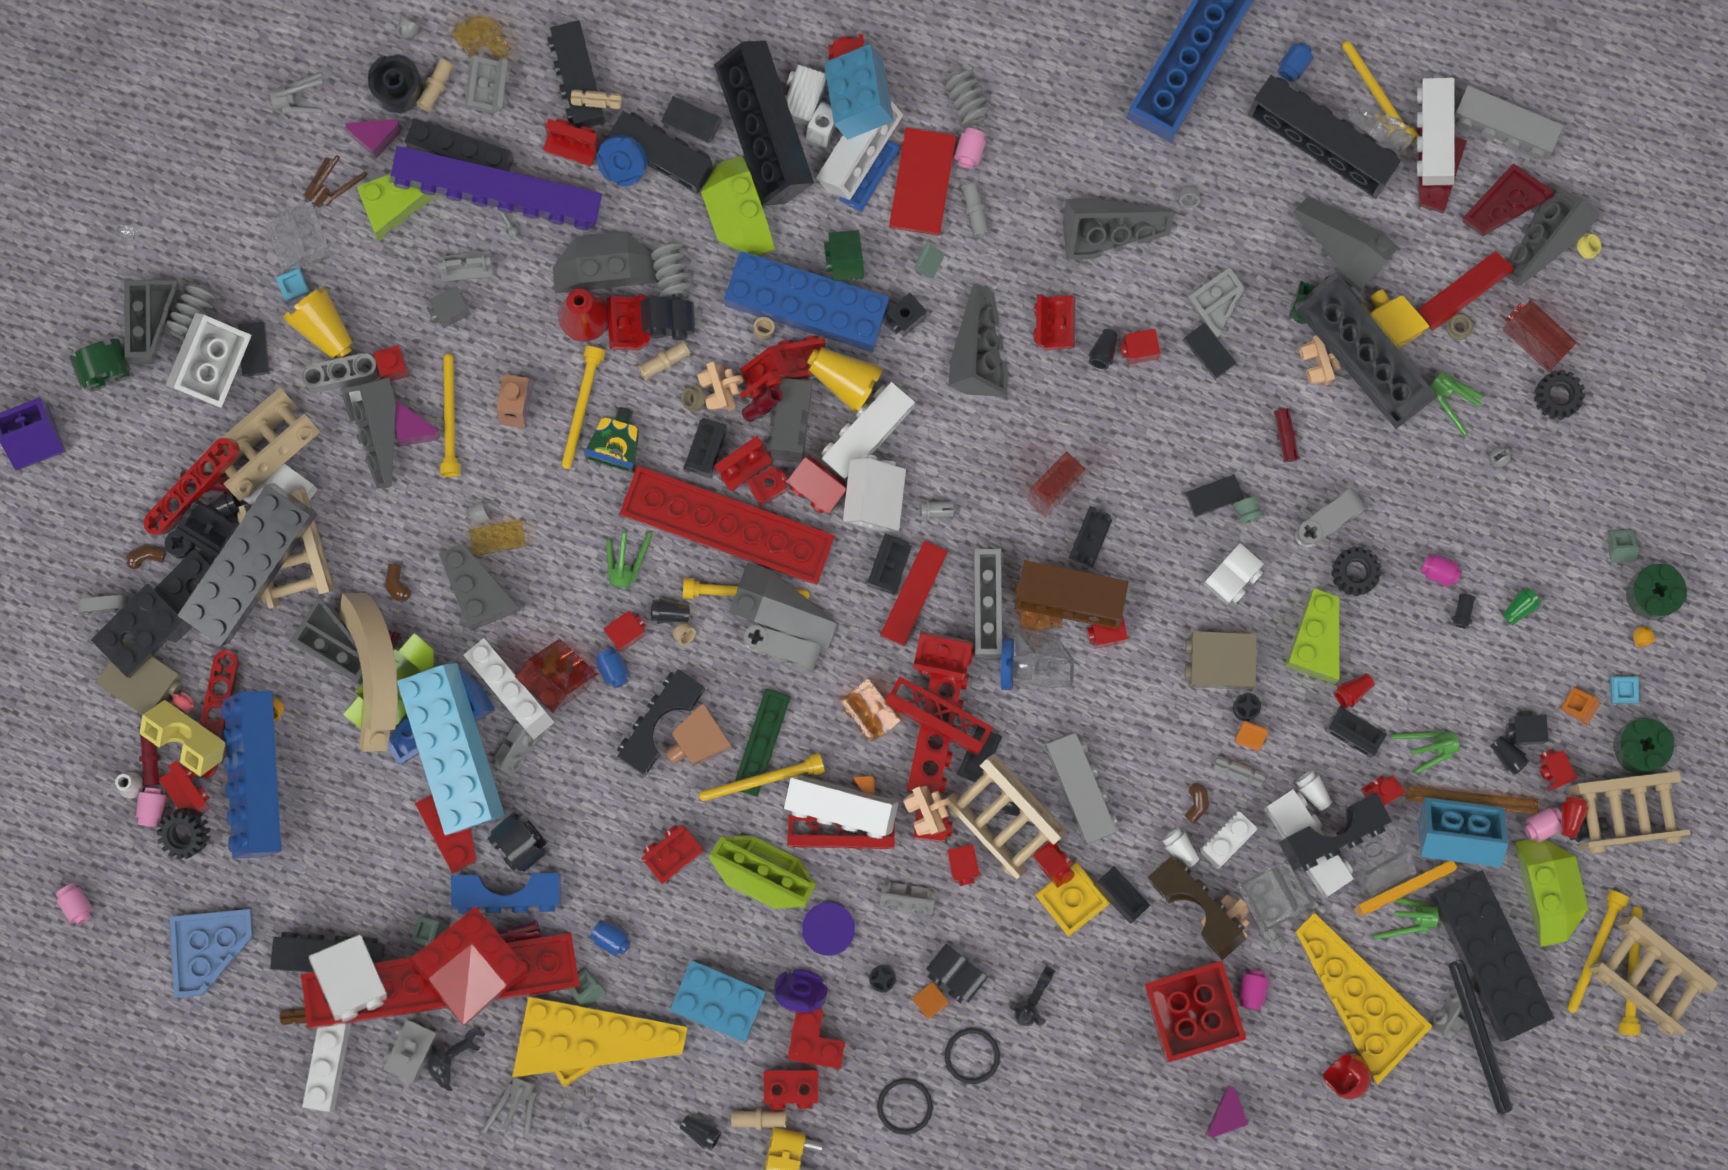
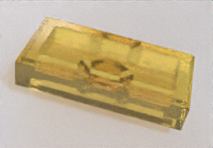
M521 520L469 530L473 555L475 557L526 547Z

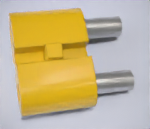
M773 1127L764 1170H817L800 1166L801 1154L803 1149L821 1152L823 1143L805 1139V1133Z

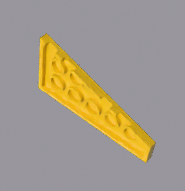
M1312 913L1294 933L1359 1055L1367 1062L1375 1085H1378L1433 1026L1315 913Z
M528 997L512 1077L680 1055L684 1051L688 1027Z

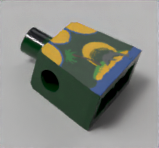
M618 407L614 420L606 417L601 419L584 452L586 460L634 473L639 429L636 426L630 425L633 411Z

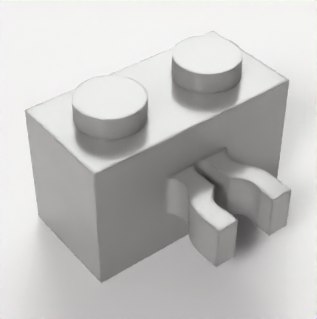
M406 1020L405 1024L401 1022L394 1035L397 1041L393 1049L389 1047L384 1055L382 1062L385 1063L383 1070L411 1083H416L439 1033L412 1020Z

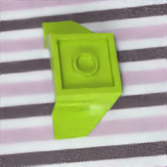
M415 633L411 635L400 649L397 646L393 648L397 681L434 668L433 649ZM363 682L355 691L354 695L357 698L343 713L345 717L360 729L362 726L364 703ZM398 684L396 725L407 714Z

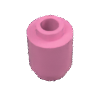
M966 128L965 133L961 134L954 156L959 166L972 169L973 166L979 165L986 143L984 139L985 134L982 131Z
M145 788V793L139 792L135 818H138L137 825L158 827L159 822L163 821L166 795H161V789Z
M1557 807L1552 809L1546 808L1527 818L1524 831L1530 840L1535 839L1539 843L1561 832L1562 813Z
M75 883L63 887L56 893L57 903L70 924L76 922L77 925H80L92 917L90 913L94 909L80 887L77 888Z

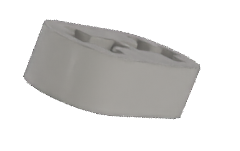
M112 595L79 599L78 613L80 615H94L119 612L129 602L128 596Z

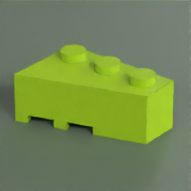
M390 174L357 186L378 241L382 240L397 225L402 224L413 212L421 209L436 197L438 193L426 195L417 188H397L394 186V183L389 182Z
M1316 588L1309 593L1285 667L1333 684L1339 681L1338 596Z

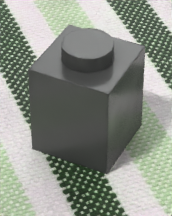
M457 286L429 299L432 308L428 309V312L434 323L440 322L443 329L471 315Z

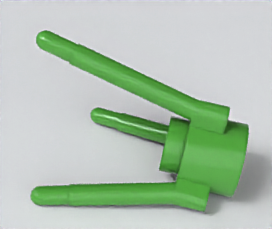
M1443 371L1432 383L1438 395L1436 400L1441 404L1461 433L1467 436L1468 432L1446 403L1443 396L1449 398L1455 391L1477 407H1481L1482 403L1473 396L1482 399L1483 395Z
M649 531L632 571H630L631 566L624 565L627 532H622L618 564H615V567L612 541L607 539V579H610L609 585L630 588L631 582H636L637 573L650 543L652 532Z
M1440 730L1437 732L1390 735V739L1436 738L1432 740L1433 744L1411 750V754L1434 750L1437 755L1441 754L1416 768L1414 774H1418L1443 760L1452 758V753L1459 752L1460 750L1459 741L1454 731L1445 733L1444 730Z
M1400 898L1394 902L1417 908H1414L1413 912L1395 911L1394 915L1413 918V923L1418 924V926L1374 934L1373 938L1381 939L1414 932H1428V927L1436 928L1438 925V908L1436 906H1429L1428 902H1417Z

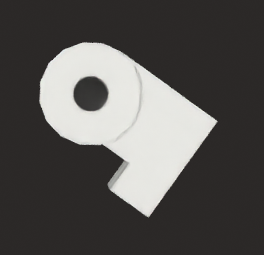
M825 102L820 103L807 127L806 133L807 140L827 148L832 132L836 127L833 121L831 105Z

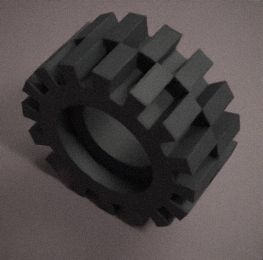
M1566 370L1552 371L1537 384L1538 386L1534 392L1536 393L1534 402H1538L1536 405L1538 410L1540 408L1543 410L1541 414L1544 416L1550 415L1549 419L1554 420L1558 418V420H1563L1565 417H1571L1579 410L1583 404L1582 400L1585 398V393L1582 392L1585 388L1583 384L1580 385L1578 383L1580 381L1579 377L1576 379L1572 377L1574 373L1569 372L1566 374ZM1555 386L1564 387L1569 393L1568 402L1565 404L1554 403L1550 397L1551 388Z
M1350 547L1348 550H1344L1336 558L1332 565L1333 570L1331 571V576L1334 577L1333 582L1339 586L1338 589L1345 591V594L1349 596L1351 594L1354 596L1365 595L1378 584L1382 571H1380L1381 563L1377 562L1378 557L1376 554L1373 556L1371 550H1363V547ZM1359 562L1364 565L1366 576L1363 580L1353 581L1348 577L1346 570L1350 563Z
M186 807L166 815L158 825L161 829L157 830V835H162L158 839V843H164L165 845L161 849L164 852L170 850L168 856L173 857L176 855V859L179 860L182 858L188 859L201 852L208 845L206 842L210 840V836L206 834L211 832L210 827L205 828L204 826L208 823L207 819L203 821L200 819L203 814L200 812L194 814L195 809L190 808L187 810ZM178 824H183L190 830L191 841L189 843H184L178 838L176 833Z

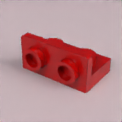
M755 436L715 464L714 467L720 479L728 490L732 492L748 479L771 465L772 459L764 450L763 442L758 436Z

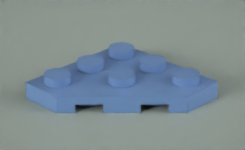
M251 909L169 917L174 998L203 996L254 937Z

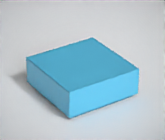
M300 268L276 277L286 303L311 293Z
M1610 677L1611 704H1638L1639 677Z

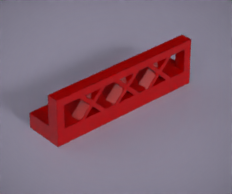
M899 676L884 701V705L977 756L993 729L991 725ZM901 684L912 689L914 700L905 701L896 696ZM916 692L924 697L917 698ZM927 699L934 701L938 712L929 714L920 708L919 702ZM939 705L945 707L947 710L941 711ZM950 712L956 713L959 716L961 725L953 727L945 723L942 715ZM963 718L970 721V723L964 724ZM978 725L985 729L980 741L969 736L966 727Z
M788 815L787 847L895 848V821L889 837L874 838L865 836L867 831H864L860 836H849L838 823L834 822L833 824L839 830L834 835H822L817 830L822 823L814 826L810 822L817 821L816 817L808 815L807 818ZM794 821H805L812 830L806 835H793ZM842 832L845 836H837V835Z

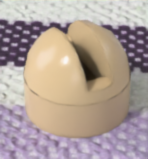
M767 317L758 318L753 328L755 336L761 340L769 339L774 333V322Z
M686 622L678 623V626L673 628L672 635L680 645L684 646L692 642L695 638L696 630Z

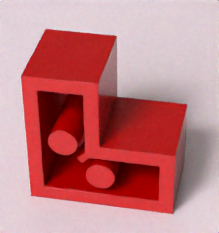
M824 1010L795 1012L787 1060L841 1069L846 1042L819 1037Z

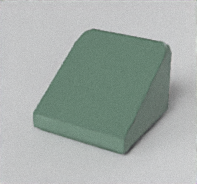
M926 243L916 262V272L929 278H934L943 260V255L931 243Z
M1634 530L1608 531L1610 562H1636L1639 546Z
M419 916L411 942L427 946L447 930L450 925Z
M587 968L578 973L579 988L568 989L578 1003L585 1008L591 1006L606 993Z

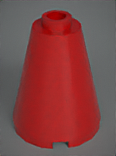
M575 289L571 291L559 309L558 319L562 330L575 341L588 342L596 340L608 328L606 301L600 295L588 290Z

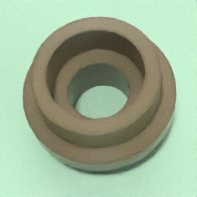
M1456 314L1448 320L1446 330L1451 338L1464 340L1472 333L1473 324L1466 315ZM1455 324H1461L1463 331H1457Z
M691 385L686 388L681 396L682 404L690 411L701 410L705 403L703 389L698 385Z

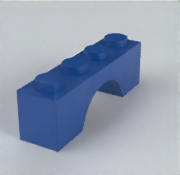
M532 873L528 883L522 890L508 896L496 895L489 891L479 875H451V908L458 909V914H467L475 906L477 909H485L487 914L501 913V908H512V913H527L528 908L539 907V912H555V907H561V874Z

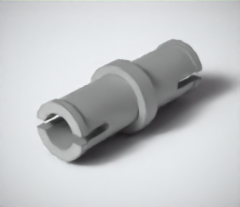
M978 183L963 185L961 189L963 190L967 205L965 212L970 217L974 237L989 234L990 230L984 213L986 206L982 204Z

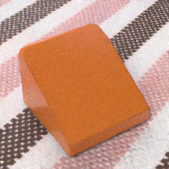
M1573 687L1560 709L1588 726L1598 710L1600 702L1597 697Z
M1243 721L1238 729L1235 742L1259 751L1269 730Z
M873 776L853 777V781L861 792L875 795Z
M933 982L911 998L928 1020L949 1004V1001Z

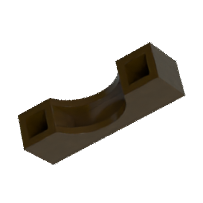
M1171 856L1147 878L1154 889L1169 904L1185 900L1194 902L1203 908L1206 921L1201 936L1204 942L1223 961L1246 940L1243 933L1245 927L1235 916L1231 919L1225 913L1227 908L1217 897L1213 900L1207 894L1209 889L1199 878L1195 881L1189 875L1191 870L1182 860L1177 862Z

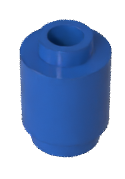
M1301 42L1299 44L1293 43L1279 63L1278 74L1289 82H1295L1296 79L1302 76L1313 60L1312 49Z
M614 647L608 648L595 656L597 660L596 666L607 687L613 686L616 689L628 682L627 677L631 674L620 653L616 652Z
M599 920L589 937L596 946L614 957L619 953L624 955L631 944V941L628 940L630 934L609 921Z

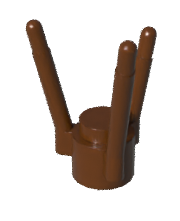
M336 155L329 165L330 159L325 158L303 196L318 208L322 204L328 207L335 198L366 177L367 172L356 176L328 196L327 194L330 190L323 183L339 161L340 156Z

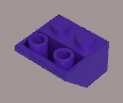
M37 398L0 413V443L16 471L66 452L49 405L43 399Z

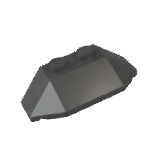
M628 232L575 237L553 266L555 293L571 292L575 289L594 290L659 283L655 276L657 271L653 267L655 261L652 260V253Z

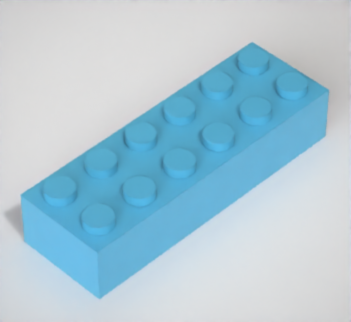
M457 663L444 664L397 681L444 834L458 833L505 817Z

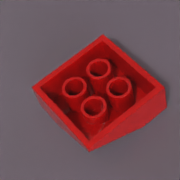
M476 906L411 958L412 966L462 1026L466 1025L525 977L528 969Z
M1223 961L1144 984L1165 1063L1247 1039Z

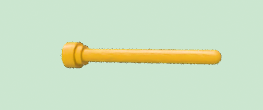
M1344 41L1342 44L1343 50L1397 130L1396 140L1400 146L1405 148L1415 142L1419 135L1414 127L1410 128L1409 125H1405L1352 43Z
M585 346L583 357L585 358L584 362L587 364L562 459V467L564 469H570L573 463L596 367L600 366V362H603L606 352L601 348Z
M447 353L443 357L445 458L442 459L440 464V476L458 477L461 475V464L455 458L454 357L452 354Z
M684 578L683 599H693L694 597H699V594L735 596L738 586L700 584V581H695V578ZM795 589L806 599H809L810 593L807 590Z
M820 753L808 755V758L804 759L803 763L703 790L699 793L698 797L701 801H707L803 773L816 776L825 773Z
M1609 890L1606 901H1608L1606 905L1608 907L1567 1006L1570 1013L1578 1011L1593 974L1589 967L1591 964H1597L1618 912H1622V909L1627 907L1630 898L1622 893Z
M1639 906L1633 907L1631 916H1636L1642 921V908ZM1633 943L1629 949L1627 980L1639 964V943ZM1626 999L1625 1017H1622V1022L1619 1023L1618 1034L1640 1036L1641 1025L1638 1024V1019H1636V1006Z

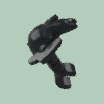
M1048 966L1044 968L1027 1003L1009 1001L1008 1005L1011 1010L1015 1011L1014 1017L1020 1026H1031L1033 1023L1041 1026L1046 1022L1038 1014L1036 1005L1040 1001L1045 988L1049 985L1055 973L1054 969Z
M476 1028L469 1030L463 1040L451 1046L447 1051L443 1049L437 1050L436 1045H432V1055L428 1060V1071L441 1088L453 1091L449 1085L451 1059L469 1048L475 1051L480 1050L481 1047L473 1044V1038L477 1035L484 1037L485 1033Z

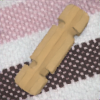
M572 90L571 104L582 106V103H584L586 106L606 108L610 106L612 109H620L622 96L618 93L607 95V92L586 91V93H583V90Z

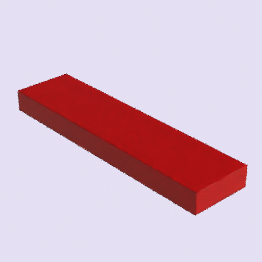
M1494 251L1416 311L1428 323L1429 329L1434 331L1511 273L1513 267L1506 259Z
M924 540L882 629L881 637L903 647L905 646L948 554L947 550Z

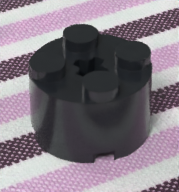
M400 54L387 57L385 55L378 58L369 69V89L376 103L382 109L391 113L404 114L417 105L416 102L423 92L424 85L416 65L409 58Z
M515 810L491 830L488 840L496 850L500 848L506 855L504 861L510 869L526 872L549 853L550 848L543 847L547 842L529 820L524 823L520 819L523 814Z

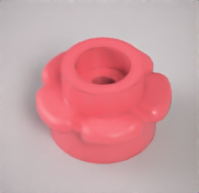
M180 692L179 695L173 694L170 704L186 715L191 710L194 711L195 707L192 705L194 700L189 695Z

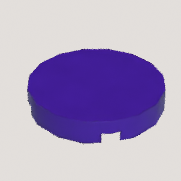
M834 902L821 903L814 906L806 914L802 923V935L806 944L815 953L823 956H835L844 952L851 945L855 935V923L851 913L843 906Z
M802 969L794 970L793 973L787 974V971L781 973L776 978L773 990L775 1000L781 1006L796 1012H812L821 1008L826 1002L828 992L827 985L825 986L823 979L819 975Z

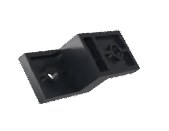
M193 549L157 586L147 583L91 641L127 678H131L167 641L177 643L193 627L177 615L192 595L188 588L189 583L195 579L201 581L211 567V564L196 549ZM133 633L135 643L132 647L126 648L123 644V638L126 634Z

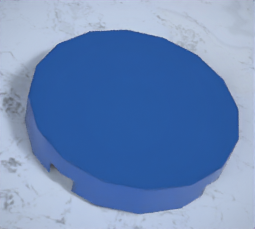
M623 134L613 135L601 144L599 153H597L599 170L607 180H612L617 183L616 185L631 186L638 182L647 171L648 160L646 152L640 143L632 137Z
M1004 637L1002 643L1001 690H1012L1014 685L1015 641L1009 637Z

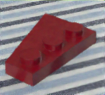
M1416 127V132L1419 136H1422V128ZM1455 136L1454 180L1467 140ZM1417 152L1418 161H1422V152ZM1418 176V206L1443 214L1453 185H1422V176Z
M1513 163L1465 214L1463 223L1483 237L1554 197V191Z

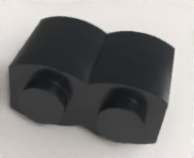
M649 297L640 301L642 332L650 334L651 338H663L667 335L672 336L673 340H686L688 335L695 333L694 302L689 300H672L663 297Z
M948 944L943 946L926 968L930 972L927 977L939 987L943 983L951 990L948 994L960 1004L963 1000L969 1003L988 979L984 973Z

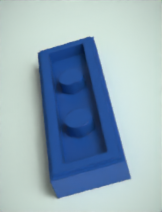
M887 140L852 198L848 200L840 196L839 201L862 213L899 152L900 146Z

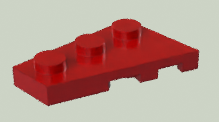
M432 794L415 803L452 874L477 861L471 828L445 835Z

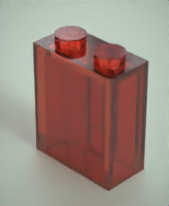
M1531 299L1525 306L1520 302L1504 320L1508 324L1504 327L1503 331L1547 372L1577 343Z
M1066 451L1030 488L1027 501L1046 518L1082 481L1086 469Z
M559 638L527 659L515 675V678L554 713L582 694L598 674Z

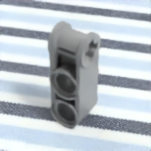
M1351 487L1334 499L1332 503H1328L1313 514L1311 518L1303 522L1296 530L1295 541L1302 548H1311L1324 538L1334 534L1347 522L1359 516L1367 507ZM1312 531V537L1306 538L1304 536L1305 532Z
M759 625L750 626L744 633V643L750 651L765 655L779 662L790 663L804 670L814 671L822 647L820 644ZM760 633V638L763 641H758L756 645L752 644V639L749 636Z

